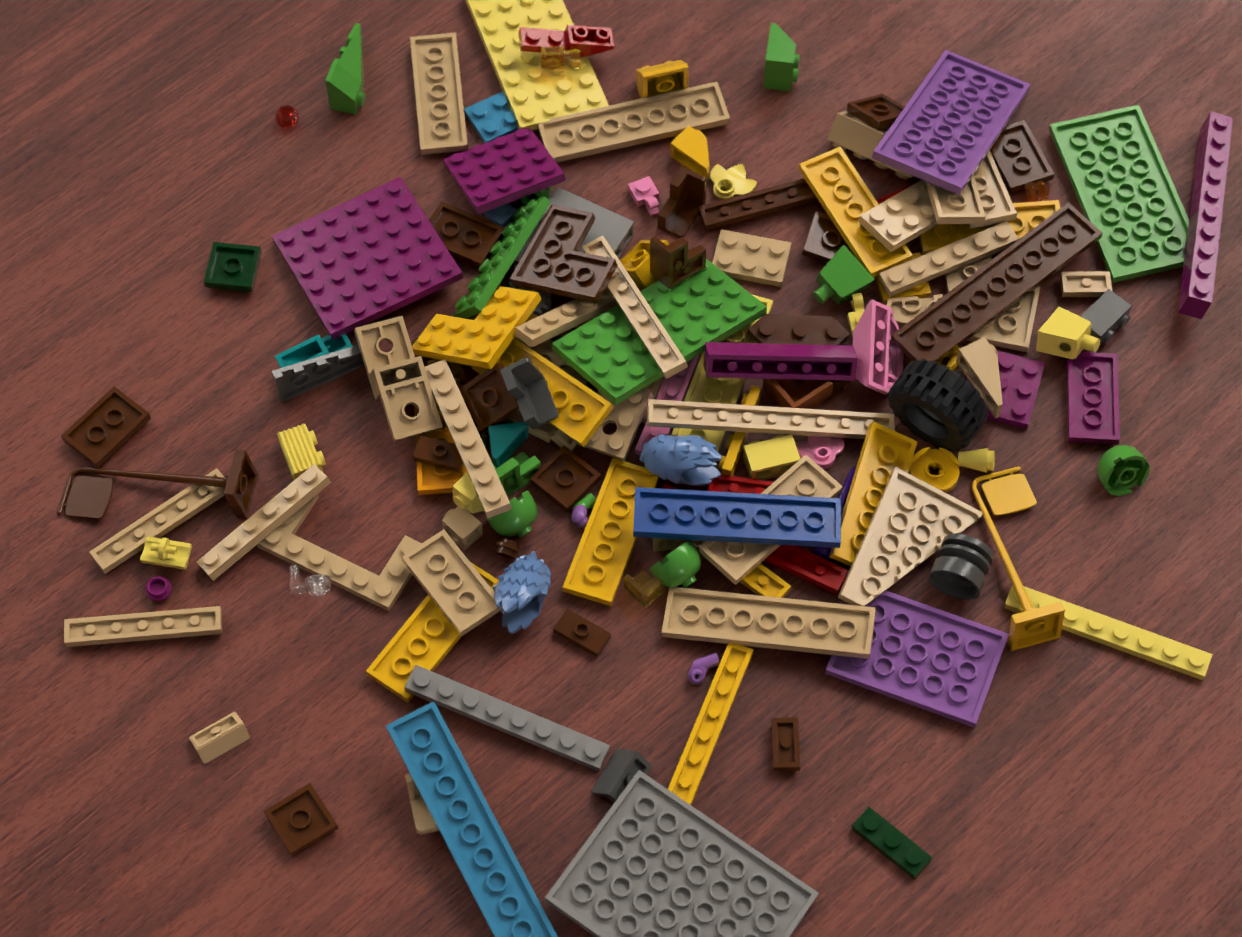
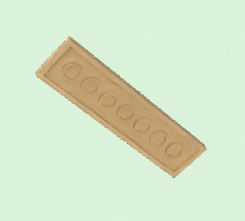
M718 82L552 118L549 121L539 123L538 130L543 146L555 162L558 163L677 136L688 125L695 130H704L730 124V116Z
M669 587L662 637L724 644L734 643L743 646L870 659L876 607Z

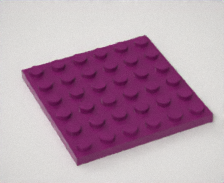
M401 177L272 236L273 242L332 340L463 279L461 269Z

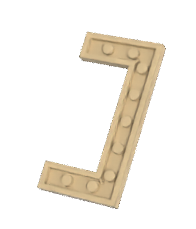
M317 494L257 544L258 548L390 611L413 575L402 562V556L422 543L405 535L378 576L295 535L318 500Z

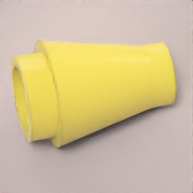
M989 448L965 452L959 451V467H966L985 473L994 471L995 451H991Z

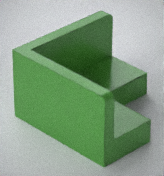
M521 452L498 468L494 466L507 497L530 482V477L541 468V462L535 455L529 458L524 452Z

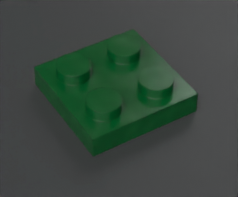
M213 242L204 279L205 287L253 292L262 253L261 247Z

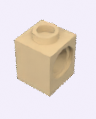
M459 507L450 509L442 519L443 529L464 551L483 535L482 523L467 509Z

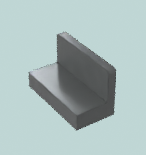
M616 749L591 792L595 796L607 797L615 803L638 770L648 775L652 765L636 750Z

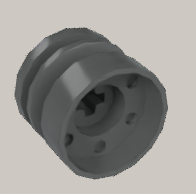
M958 533L948 534L942 541L937 555L938 558L934 561L928 579L937 590L948 596L962 600H974L981 593L986 579L985 575L988 574L994 559V553L990 547L974 537Z

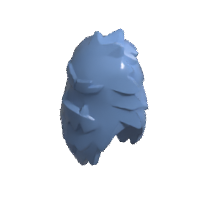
M660 434L642 445L643 450L640 461L644 462L645 468L652 474L661 477L663 480L668 479L675 484L704 486L711 484V480L721 475L719 470L714 467L717 465L716 461L722 460V456L716 451L717 446L705 441L701 436H670L668 434Z
M532 551L529 555L516 558L508 568L504 569V574L498 576L499 582L493 586L497 608L502 606V625L504 627L508 626L511 634L521 628L525 630L532 624L534 618L536 619L539 616L544 598L547 596L548 588L551 584V572L548 566L543 564L544 560L537 558L535 551Z

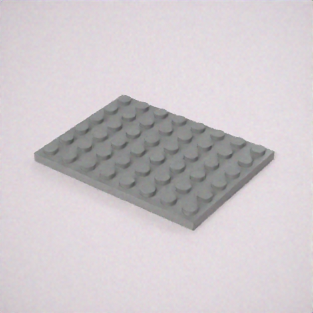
M638 770L551 888L544 901L595 937H790L819 893Z

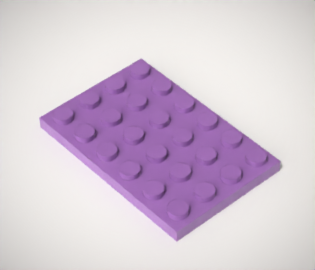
M885 590L866 605L867 607H876L870 659L831 655L825 674L975 728L1009 634Z

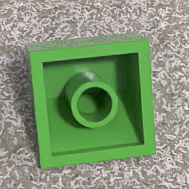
M771 23L765 60L764 88L791 91L792 82L797 83L799 69L797 68L799 66L800 54H795L796 44L776 23Z

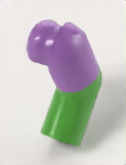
M591 493L577 502L572 508L571 520L573 523H576L578 528H584L589 520L586 517L587 510L593 507L596 502V498Z

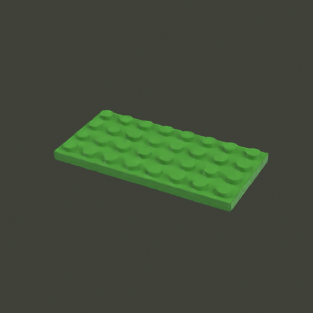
M1134 105L1050 124V134L1083 214L1103 233L1101 239L1096 242V245L1107 271H1110L1112 283L1184 267L1189 218L1140 106Z
M707 259L706 268L670 289L660 281H657L640 291L686 362L705 351V342H721L767 312V306ZM618 305L552 343V351L615 405L664 376Z

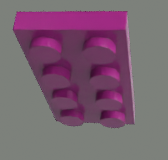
M1081 352L1076 359L1067 358L1068 442L1119 444L1118 354Z

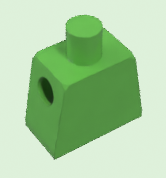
M843 245L817 276L816 281L821 287L813 292V296L820 304H823L831 297L839 305L852 298V294L861 293L868 289L873 283L874 278Z

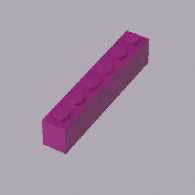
M705 342L703 365L706 377L855 381L858 358L854 347L848 345Z

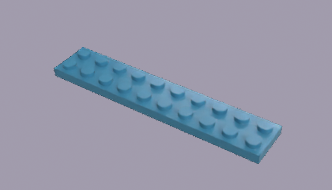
M433 701L386 725V729L494 937H558L435 702Z

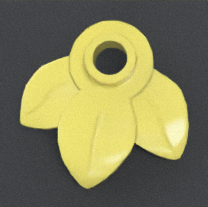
M716 164L711 170L710 178L714 183L713 193L720 200L751 193L756 187L757 182L755 180L746 179L743 164L733 166L728 170Z

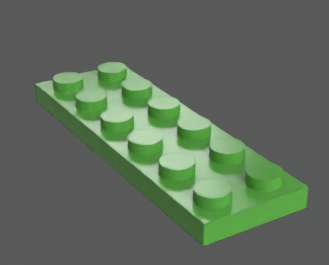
M545 196L537 200L532 199L526 206L521 205L513 214L515 219L502 231L504 236L501 241L496 242L490 250L492 255L479 267L480 273L478 277L471 280L467 286L469 291L456 303L455 307L457 309L453 317L467 319L482 312V309L488 303L550 205L551 201Z

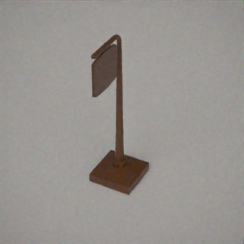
M236 449L229 475H225V477L79 467L71 471L67 478L57 514L61 515L63 508L66 507V515L69 517L103 518L110 502L113 480L112 478L77 476L74 483L71 484L75 474L85 472L223 487L224 495L236 517L247 519L258 473L246 450ZM70 487H72L68 497L67 504H65Z

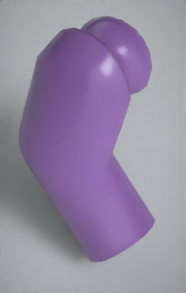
M717 653L693 661L688 673V679L691 683H702L708 669L719 666L720 661Z

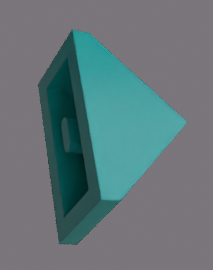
M525 422L488 426L492 461L496 468L504 464L529 437L528 424Z

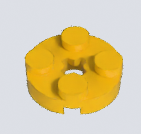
M927 447L919 450L913 456L909 469V474L945 493L950 492L956 486L960 473L957 458L944 448L937 450ZM929 468H939V475L930 474Z

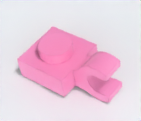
M650 176L628 184V191L637 207L645 205L651 217L659 213L657 207L660 206L657 200L659 199V192Z

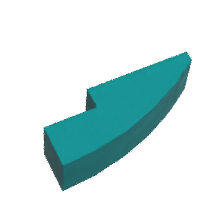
M346 333L334 340L331 339L330 335L321 338L318 334L275 355V359L280 368L352 347V344Z

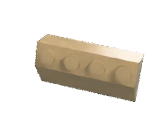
M847 111L837 114L827 138L833 142V146L836 148L841 147L842 150L847 148L854 151L853 155L860 159H871L875 161L874 165L881 169L887 170V168L896 171L895 175L900 178L908 179L915 177L872 159L873 151L890 127L877 130Z

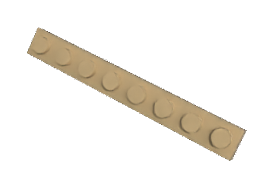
M602 235L582 246L584 253L616 260L618 266L606 287L664 377L667 379L688 368L686 360L605 237Z
M446 359L425 366L433 396L487 518L512 510L510 501Z

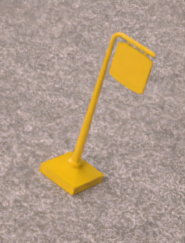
M1019 466L980 476L971 485L1024 611L1011 616L1008 645L1011 651L1060 638L1065 614L1062 602L1033 608L977 490L979 482L989 479L988 482L981 485V488L995 516L1011 514L1035 506L1037 501L1025 475H1013L1014 472L1021 470ZM1010 474V475H1008V476H1004V477H1000V478L991 480L992 478H995V477H999V476H1003V475Z

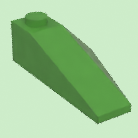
M359 23L354 25L348 35L346 47L342 46L340 49V59H334L325 80L330 109L356 115L366 99L363 84V37L361 24Z

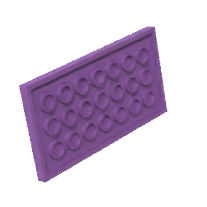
M945 50L873 151L872 159L960 195L1028 93L1030 84Z

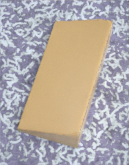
M236 712L227 715L189 737L190 742L204 764L250 739L244 723Z

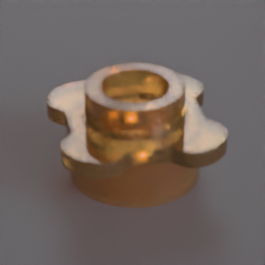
M1043 180L1037 183L1030 181L1025 184L1028 196L1027 202L1048 200L1049 189Z

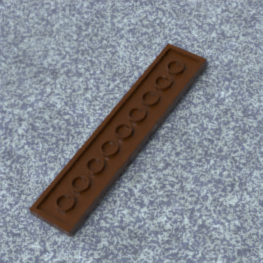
M1068 202L892 334L891 341L912 361L925 359L928 362L935 361L938 363L1100 240L1103 233Z

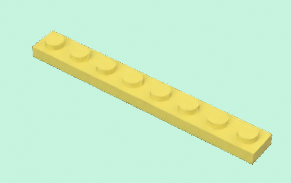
M1012 585L1004 609L1015 613L1024 612ZM1023 586L1033 608L1062 602L1065 609L1062 630L1202 681L1204 680L1213 654Z

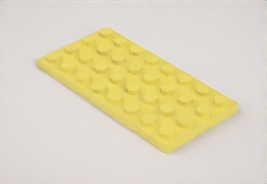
M465 0L510 109L515 115L519 129L531 128V130H536L539 123L549 121L552 118L609 106L588 56L570 59H541L540 53L523 52L520 50L518 37L520 27L565 30L567 25H573L563 0Z

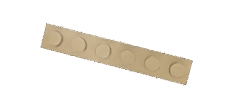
M1005 221L879 273V280L889 297L1003 251L1018 241L1019 238L1008 221Z
M606 287L598 303L574 299L515 327V336L532 348L606 312L618 304Z
M313 464L201 557L197 564L214 581L327 487L331 481Z
M217 468L206 475L224 477ZM192 484L89 553L103 573L106 574L143 550L146 536L161 538L223 497L224 488Z
M220 606L64 619V644L66 647L222 634V609Z

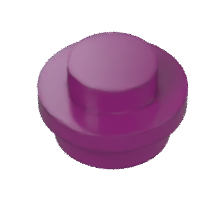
M156 576L148 581L145 591L149 599L160 602L170 596L172 587L166 578Z

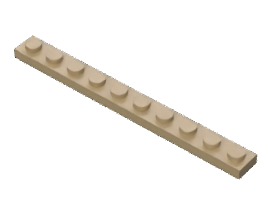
M648 399L646 403L647 426L865 439L869 424L874 421L895 431L894 414L655 399Z

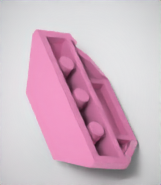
M871 300L853 331V347L858 358L855 378L864 386L886 395L903 372L904 352L891 341L892 334L899 330V326L893 318L892 308Z

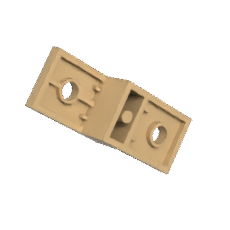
M403 316L355 328L354 332L375 400L381 399L393 441L442 429V422L422 357H415ZM382 340L389 341L392 345V350L390 352L381 351L379 342ZM408 404L416 406L418 410L417 416H407L404 411L405 406Z
M663 376L617 405L598 390L597 394L609 401L614 408L584 447L625 461L640 422L646 424V403L648 399L656 400L665 377ZM608 423H614L617 426V430L614 434L607 435L603 432L604 426Z

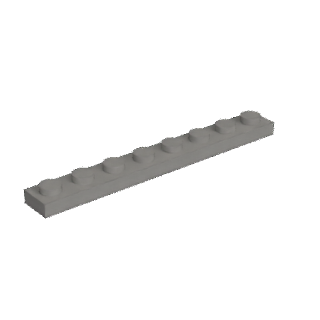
M415 665L405 685V691L430 702L434 701L439 706L598 772L610 748V745L418 665Z

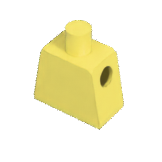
M1058 307L1038 330L1036 351L1076 359L1083 349L1095 353L1099 348L1100 339L1090 336L1092 326L1090 321Z

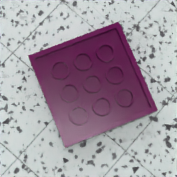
M531 128L518 129L514 133L497 137L493 141L476 145L472 149L455 153L451 157L443 159L445 168L477 214L566 181L564 172Z

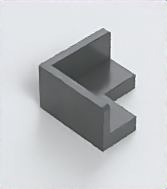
M528 357L500 369L508 392L517 400L523 419L532 430L559 417L544 374Z

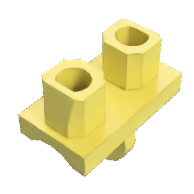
M146 536L140 561L141 563L186 570L192 545L190 543L172 541L164 537L160 539Z

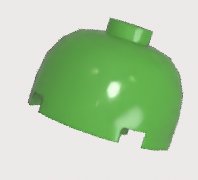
M1118 445L1107 450L1098 461L1097 474L1102 486L1111 495L1116 496L1131 493L1132 491L1129 488L1134 487L1136 484L1140 487L1149 476L1150 465L1145 456L1135 447L1128 445Z
M528 490L521 493L523 496L516 499L514 497L509 500L512 510L491 518L486 517L491 527L498 534L504 537L518 535L519 538H522L532 531L530 526L536 521L538 513L537 505Z
M689 540L666 555L661 563L658 561L649 571L665 587H678L682 585L684 588H687L697 580L694 575L701 568V556L696 546Z

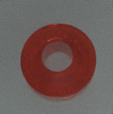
M284 105L277 110L275 119L279 126L289 128L297 124L299 115L292 106Z

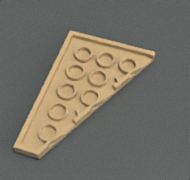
M895 467L891 472L838 598L851 605L866 606L938 551L945 536L948 534H960L976 522L983 512Z

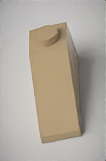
M985 337L960 348L956 362L973 387L979 391L980 397L984 398L986 406L996 419L1000 417L1003 405L998 354L994 345L989 344Z

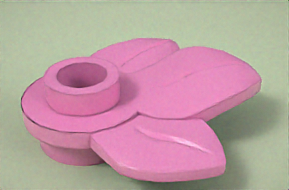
M808 436V441L795 442L800 458L807 455L823 470L829 469L833 465L836 456L843 452L845 447L843 438Z

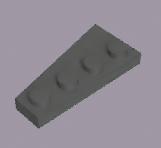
M359 345L272 370L271 372L277 396L281 403L365 365Z

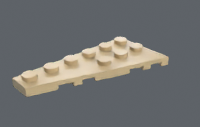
M1040 287L1035 288L967 341L975 342L985 337L988 343L994 346L1028 353ZM933 295V298L921 299L917 296L888 298L886 306L892 308L893 318L898 326L902 328L942 298L943 295Z

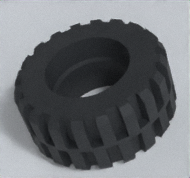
M922 359L909 363L888 392L889 406L893 409V414L900 419L904 426L910 429V432L921 437L923 441L930 442L933 446L937 448L942 447L948 451H958L966 448L983 426L988 416L986 402L984 398L980 397L979 391L971 386L972 384L968 380H964L959 373L953 372L949 367L939 365L935 361L928 362Z

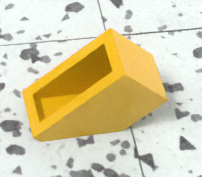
M688 125L670 143V157L687 169L704 176L708 181L710 165L707 138L701 131L695 130Z

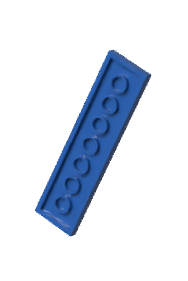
M635 487L633 537L840 548L841 498Z

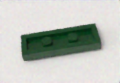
M870 807L863 812L851 827V830L914 880L932 861L931 855Z

